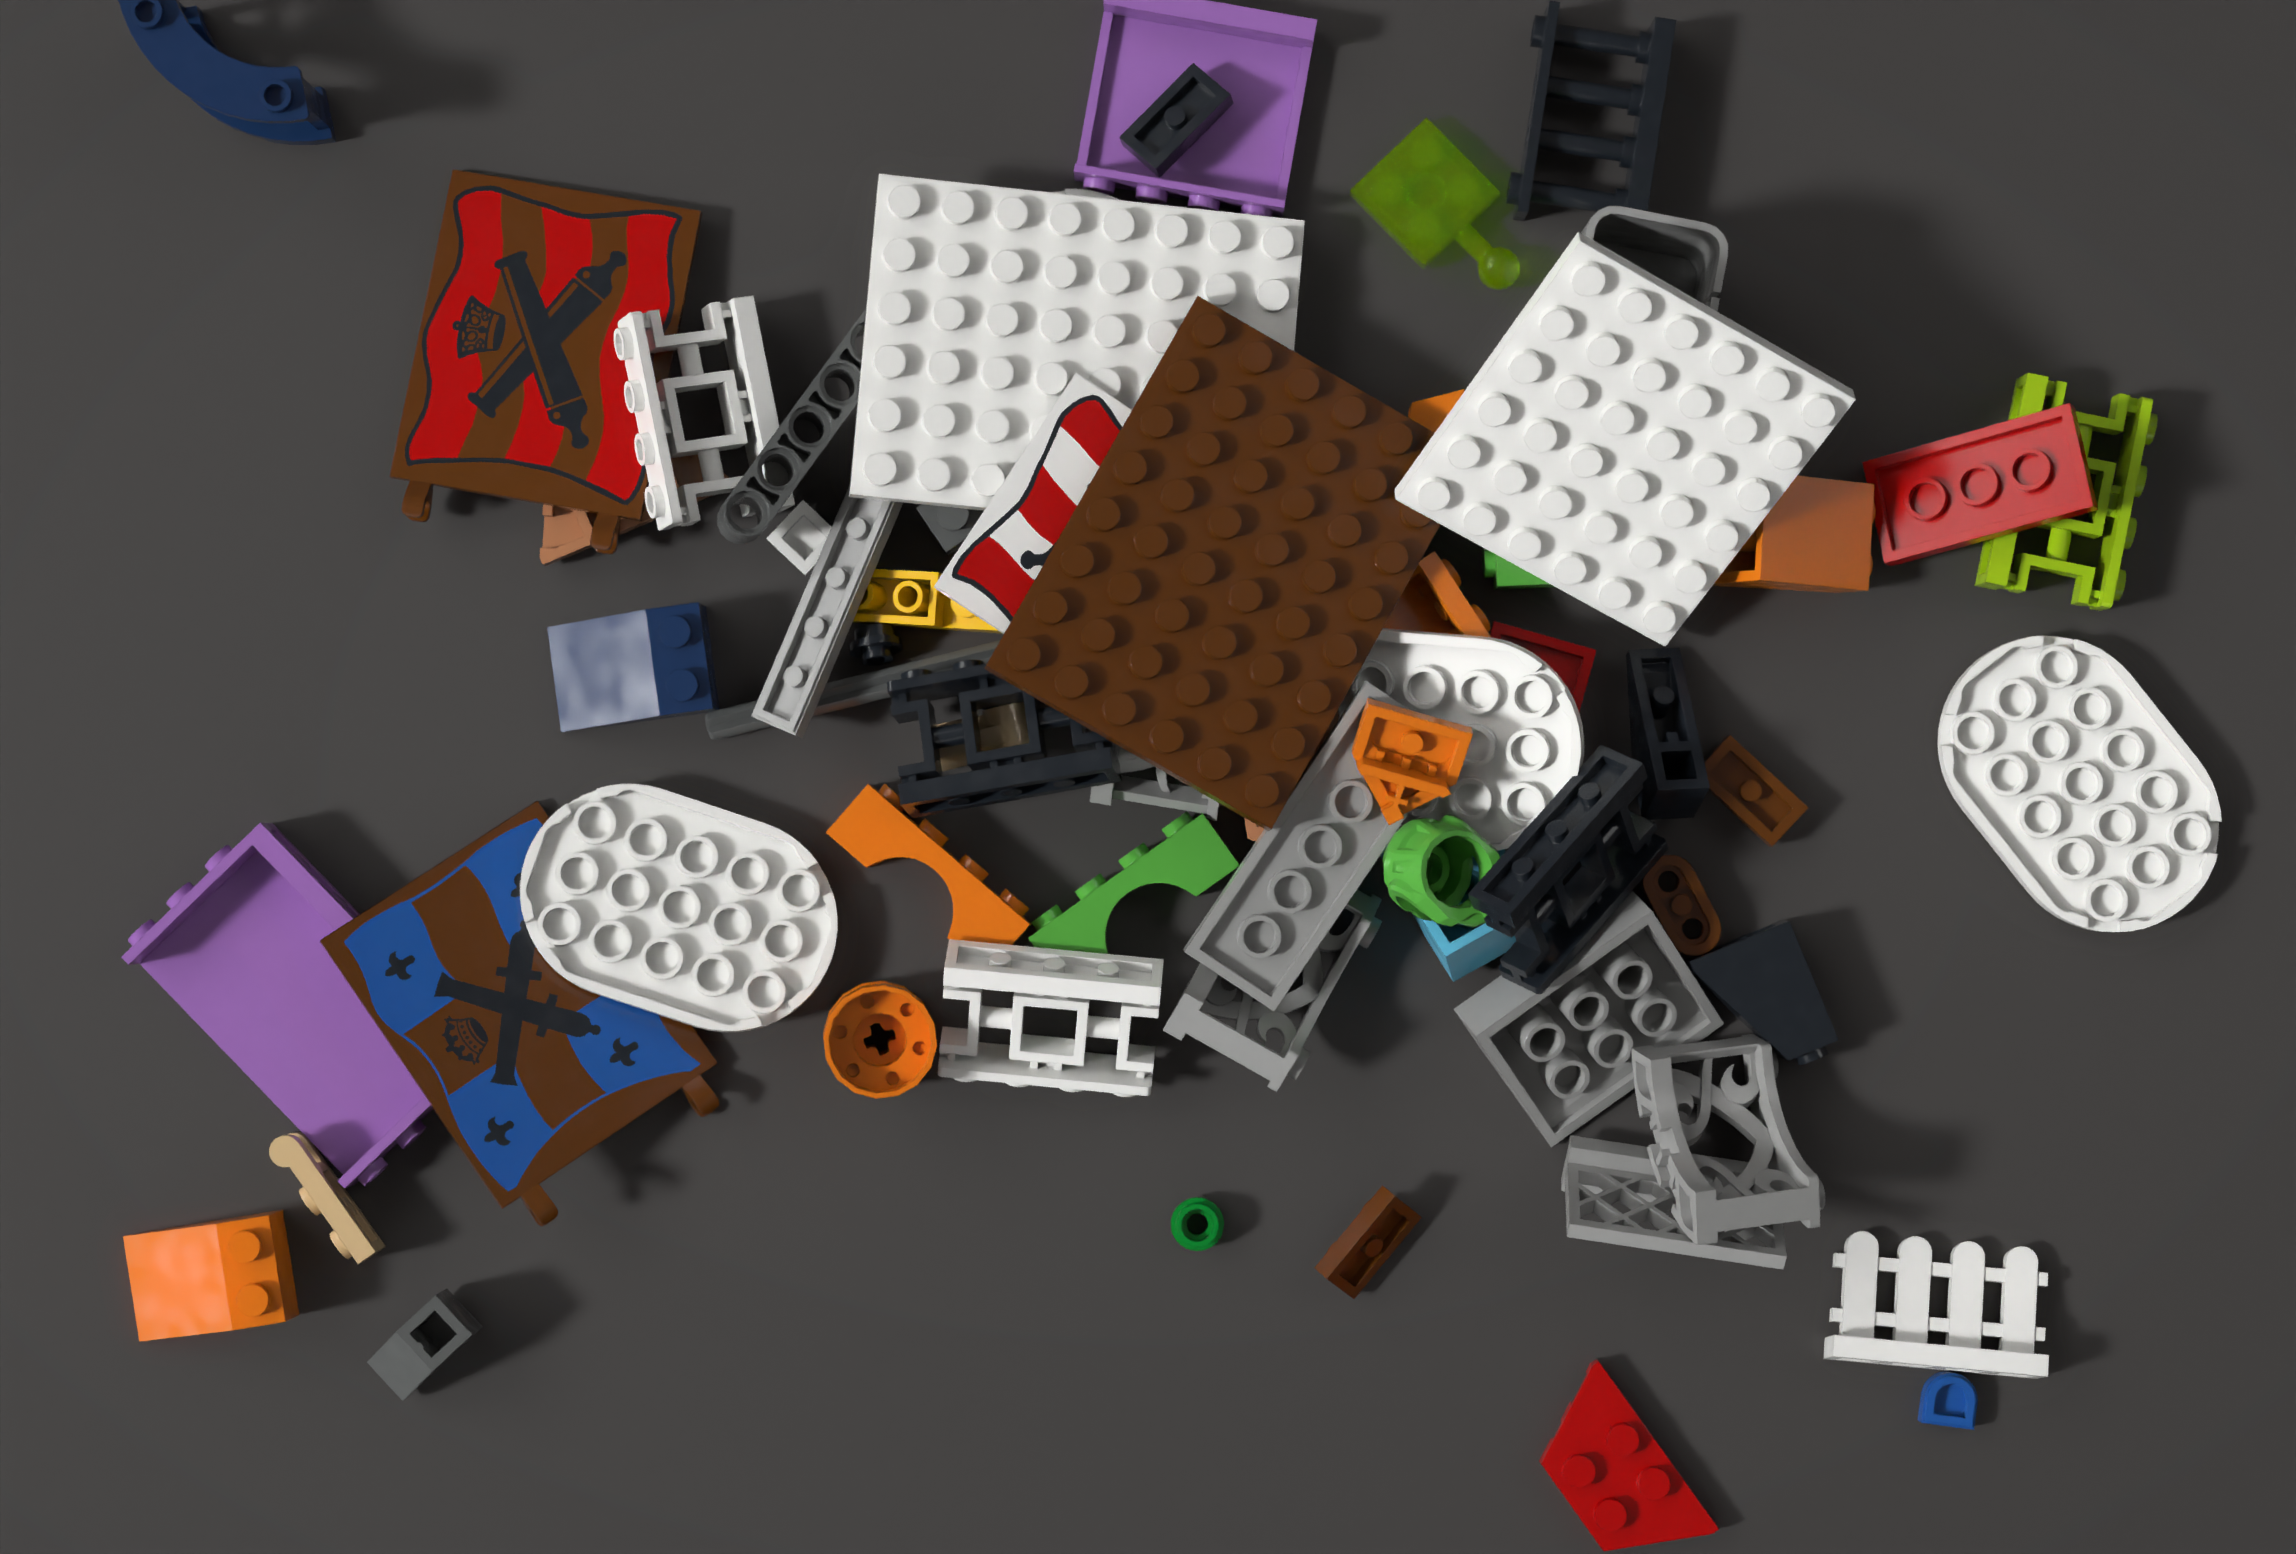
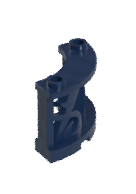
M118 0L130 33L153 67L173 86L190 97L199 107L218 121L236 131L239 130L273 143L320 145L336 142L326 90L322 87H312L303 78L302 71L297 66H256L221 53L209 34L201 9L196 5L185 7L178 0Z

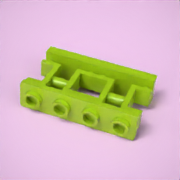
M2026 373L2017 378L2008 420L2042 411L2044 399H2047L2045 410L2063 405L2067 382L2049 381V377L2033 373ZM2119 393L2112 397L2108 418L2076 411L2089 472L2096 474L2094 493L2098 510L2089 512L2087 522L2067 518L2037 526L2038 528L2051 530L2046 556L2041 557L2027 553L2015 555L2012 573L2010 569L2018 532L1984 541L1975 586L1992 590L2004 589L2008 590V592L2019 594L2026 591L2030 569L2076 578L2071 599L2072 605L2087 606L2090 609L2102 611L2110 609L2113 601L2121 599L2126 583V571L2120 569L2124 549H2130L2137 527L2136 518L2130 517L2134 496H2141L2147 478V467L2141 465L2144 446L2152 443L2157 428V414L2151 413L2153 399L2146 397L2137 399L2130 397V395ZM2127 415L2114 485H2112L2117 463L2088 457L2092 432L2096 431L2111 435L2122 433ZM2105 519H2107L2092 589L2096 568L2067 562L2072 535L2092 539L2102 537Z

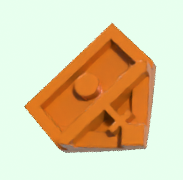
M1367 698L1353 743L1352 755L1356 760L1360 774L1363 775L1378 802L1388 825H1391L1403 819L1404 814L1439 796L1444 798L1451 794L1449 787L1457 783L1473 731L1468 726Z

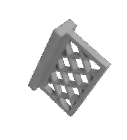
M1570 1136L1561 1177V1191L1565 1192L1567 1237L1784 1270L1787 1253L1783 1223L1718 1232V1243L1696 1245L1685 1234L1679 1224L1664 1213L1671 1210L1672 1205L1676 1204V1199L1670 1187H1659L1647 1147ZM1706 1156L1723 1164L1736 1177L1741 1174L1749 1163ZM1702 1174L1709 1183L1714 1181V1178ZM1619 1201L1631 1209V1211L1622 1214L1612 1207L1611 1204ZM1593 1212L1605 1222L1583 1220L1580 1218ZM1648 1221L1659 1230L1644 1229L1638 1224ZM1755 1237L1768 1247L1755 1246L1746 1240Z

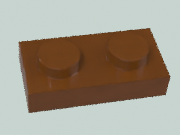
M1731 735L1726 736L1704 760L1710 785L1708 791L1769 847H1773L1809 808Z
M1382 1185L1371 1200L1363 1206L1361 1212L1338 1240L1329 1247L1327 1253L1314 1268L1328 1281L1355 1299L1422 1217Z

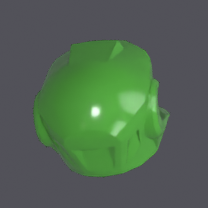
M1445 815L1440 820L1421 817L1404 824L1393 835L1384 850V882L1388 887V893L1392 900L1403 910L1412 912L1419 919L1433 920L1437 924L1449 927L1456 924L1477 927L1486 923L1484 918L1487 914L1474 909L1469 898L1464 903L1459 904L1470 886L1473 870L1472 856L1475 857L1479 867L1480 881L1499 860L1500 855L1495 847L1466 822L1456 816Z

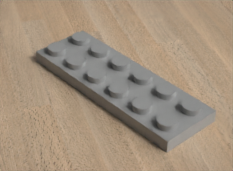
M1366 680L1305 768L1273 828L1270 831L1263 830L1183 948L1185 953L1272 1011L1276 1010L1409 814L1407 812L1404 814L1403 819L1388 825L1378 802L1363 775L1360 774L1356 760L1352 755L1353 743L1367 698L1407 709Z

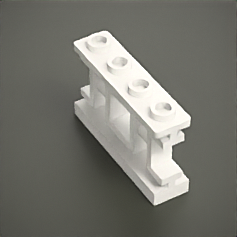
M753 295L732 298L726 303H720L719 301L706 305L701 309L705 328L703 331L664 336L659 309L650 310L646 313L641 311L629 312L618 321V328L614 331L615 351L619 360L625 361L628 381L624 385L625 402L629 412L635 413L639 434L635 435L634 440L635 453L639 464L646 467L649 486L645 489V504L649 516L652 519L656 518L659 531L668 530L675 526H690L700 521L697 497L733 491L743 476L724 478L719 451L738 449L745 445L750 467L779 428ZM724 341L730 370L704 373L699 347L718 345ZM677 350L682 377L662 379L656 383L650 354ZM717 388L726 435L685 441L676 393ZM698 454L703 482L685 484L677 488L671 458ZM767 462L762 465V473L768 483L774 486L787 484L788 473L781 464ZM793 492L778 513L795 505ZM740 504L742 517L756 514L751 507Z
M949 939L944 965L943 998L970 1001L968 1029L942 1028L938 1076L953 1078L960 1082L979 1080L1006 1083L1013 1087L1032 1085L1060 1088L1067 1092H1079L1082 1090L1107 1092L1120 1097L1151 1095L1155 1046L1129 1044L1131 1016L1158 1018L1164 959ZM983 989L1014 992L1013 1008L982 1005ZM1090 999L1122 1002L1120 1018L1088 1015ZM1025 1006L1077 1011L1075 1039L1023 1034ZM980 1027L1011 1030L1010 1045L979 1042ZM1086 1037L1118 1040L1117 1055L1085 1052Z

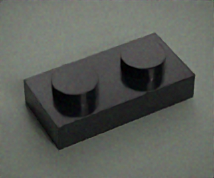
M1192 63L1119 139L1125 149L1160 178L1234 102L1229 92L1197 65Z

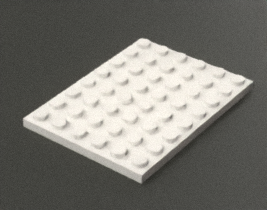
M879 174L849 497L984 511L1075 373H1078L1130 409H1133L1197 296L1294 351L1305 220Z

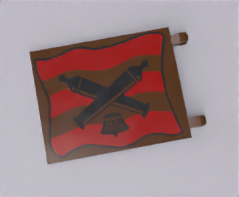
M452 170L390 471L392 479L409 481L401 508L404 515L412 521L427 522L431 514L433 486L596 513L597 517L590 538L591 546L598 553L611 555L616 552L621 518L642 521L645 507V489L649 486L646 467L639 464L635 453L634 440L635 435L639 434L635 413H630L626 406L624 385L628 381L625 361L619 360L615 351L614 331L618 328V321L629 312L641 311L646 313L650 310L659 309L664 336L679 334L702 219L701 211ZM675 350L650 354L656 383L662 379L670 378Z

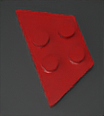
M1595 1359L1589 1364L1586 1370V1377L1575 1398L1567 1406L1555 1436L1550 1439L1539 1460L1553 1482L1603 1551L1709 1535L1718 1531L1719 1528L1603 1366Z

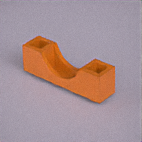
M867 784L826 831L831 838L866 868H870L885 860L899 857L915 859L933 868L945 881L952 897L953 920L948 939L1014 945L1032 924L1023 917L1029 908L1006 888L1000 895L993 891L983 882L989 873L966 853L960 860L955 858L943 847L949 838L926 818L920 825H917L903 812L904 808L900 805L899 794L887 784H884L879 790Z

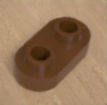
M1663 855L1641 880L1642 891L1654 915L1677 951L1691 956L1703 955L1712 950L1719 941L1721 935L1720 920L1690 863L1676 855ZM1665 871L1673 873L1676 877V885L1669 892L1663 891L1658 885V878ZM1691 918L1697 920L1701 927L1699 935L1694 939H1688L1682 931L1684 922Z

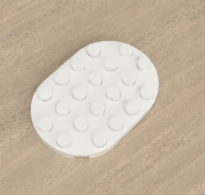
M1383 628L1338 709L1339 716L1341 717L1366 680L1409 710L1472 728L1473 736L1457 783L1449 787L1451 794L1444 798L1439 796L1411 810L1398 830L1413 819L1423 817L1440 820L1445 815H1452L1466 822L1495 847L1497 851L1508 849L1572 776L1578 775L1580 767L1583 765V725L1575 700L1566 684L1540 657L1519 645L1497 638Z
M2042 635L2022 638L2000 645L1978 658L1960 676L1944 704L1938 728V756L1943 777L1949 791L1962 811L2024 889L2040 906L2055 917L2083 929L2101 932H2128L2156 925L2172 917L2193 900L2208 880L2218 856L2216 849L2219 836V822H2222L2218 796L2212 780L2199 759L2122 664L2108 653L2087 642L2078 639L2073 640L2058 636Z
M641 784L608 785L582 795L568 804L566 803L544 823L536 834L526 854L521 873L520 902L524 922L536 948L557 973L569 982L589 992L705 1030L743 1032L762 1028L783 1019L799 1008L814 993L827 973L833 958L838 931L835 898L827 877L817 860L800 842L769 824L661 788Z

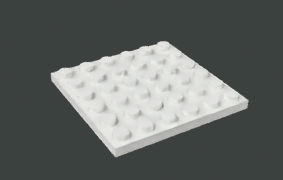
M1578 232L1395 488V499L1655 642L1666 646L1848 411L1856 398L1851 388Z

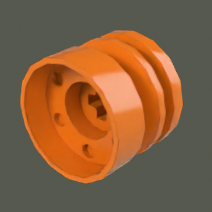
M884 980L861 983L843 993L829 1010L823 1031L826 1061L836 1079L854 1093L875 1099L899 1096L917 1086L930 1070L937 1049L935 1024L922 999L905 986ZM875 1023H880L883 1030L893 1029L895 1036L887 1040L888 1049L884 1051H878L875 1044L866 1045L864 1042V1038L871 1035L870 1026Z

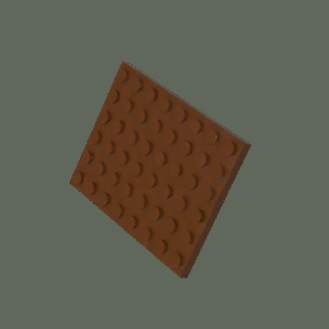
M1197 296L984 669L1263 829L1270 831L1440 526L1436 521L1395 499V488L1432 438L1434 432Z

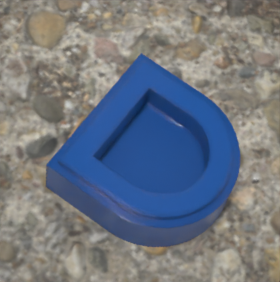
M1940 1371L1933 1374L1924 1383L1921 1391L1918 1421L1927 1424L1974 1430L1978 1404L1975 1387L1966 1377L1954 1371Z

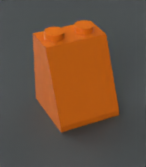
M1797 475L1713 586L1830 593L1869 591V577L1873 568L1871 556L1872 524L1876 514L1874 484Z

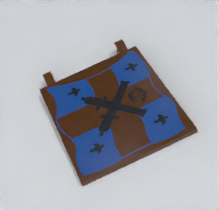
M535 801L321 939L320 943L501 1209L521 1198L535 1222L539 1226H545L557 1217L558 1209L540 1186V1183L679 1089H682L690 1105L700 1117H706L719 1106V1099L700 1076L715 1066L717 1062L691 1025L582 989L557 973L536 948L524 922L520 902V880L526 854L536 834L549 819L539 802Z

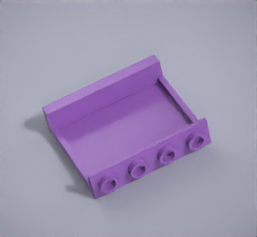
M1104 0V12L1077 164L1075 163L1074 166L1075 181L1084 182L1083 189L1107 195H1113L1115 188L1136 191V199L1149 203L1166 204L1167 197L1188 200V208L1219 211L1220 206L1239 209L1242 214L1283 217L1317 19L1209 0ZM1194 63L1231 94L1234 104L1159 178L1123 147L1119 137Z

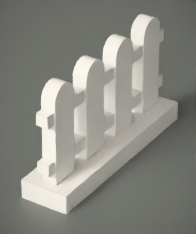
M1859 1231L1846 1239L1844 1254H1833L1832 1267L1843 1268L1841 1307L1830 1308L1829 1322H1837L1840 1325L1839 1335L1825 1337L1823 1359L2029 1379L2048 1377L2049 1355L2034 1354L2035 1341H2045L2046 1328L2035 1327L2037 1286H2048V1273L2038 1272V1258L2030 1248L2019 1246L2010 1249L2003 1258V1268L1985 1267V1253L1982 1247L1975 1242L1966 1241L1957 1244L1952 1249L1950 1264L1932 1262V1249L1928 1241L1919 1236H1912L1899 1244L1896 1259L1878 1257L1879 1244L1877 1239L1869 1232ZM1878 1271L1896 1273L1894 1313L1875 1312ZM1931 1276L1949 1278L1947 1318L1929 1317ZM1984 1281L2002 1283L2000 1323L1982 1322ZM1874 1327L1893 1328L1892 1340L1875 1339ZM1928 1331L1946 1333L1945 1345L1928 1344ZM1981 1336L1999 1338L1998 1350L1981 1349Z

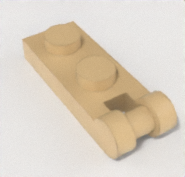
M292 1132L273 1140L269 1147V1156L272 1162L280 1167H290L303 1186L299 1189L303 1202L315 1215L318 1216L321 1213L324 1215L333 1228V1231L329 1234L330 1238L342 1256L346 1259L353 1257L357 1264H360L386 1247L349 1193L338 1183L339 1179L315 1145L303 1133Z

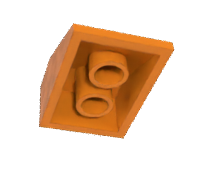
M283 1210L123 1236L139 1342L282 1323L300 1315Z

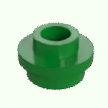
M1192 1197L1182 1201L1175 1208L1171 1217V1231L1175 1240L1184 1248L1192 1251L1206 1250L1214 1246L1222 1236L1224 1229L1223 1215L1218 1206L1211 1200L1203 1197ZM1193 1214H1202L1208 1221L1207 1228L1201 1233H1193L1187 1227V1220Z

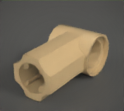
M1024 702L983 710V715L978 716L982 751L1029 743ZM962 719L937 724L936 727L962 723ZM965 744L939 749L942 771L967 765Z

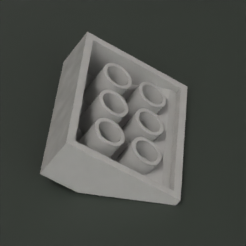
M1633 891L1544 993L1536 994L1503 978L1501 975L1454 1008V1011L1551 1148L1635 1088L1631 1048L1650 1045L1657 1048L1697 1043L1724 1024L1653 911Z

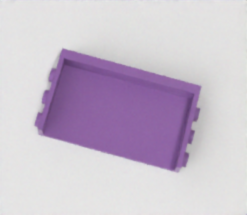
M260 822L233 849L226 845L215 853L205 864V868L209 873L195 886L188 882L178 889L166 902L171 909L157 923L150 919L141 925L129 937L128 942L132 947L121 958L128 965L140 964L343 1174L338 1183L344 1189L355 1185L358 1181L366 1187L389 1165L383 1157L394 1146L398 1144L402 1149H405L425 1131L427 1127L421 1120L433 1110V1107L320 943L321 939L354 919L360 913L273 823Z

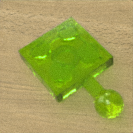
M1427 117L1350 190V196L1422 269L1429 265L1450 243L1456 240L1478 262V276L1487 287L1502 290L1510 287L1517 280L1520 264L1516 255L1503 247L1493 248L1470 225L1499 198L1500 191Z

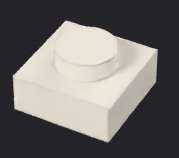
M802 500L766 539L806 576L815 567L831 526Z

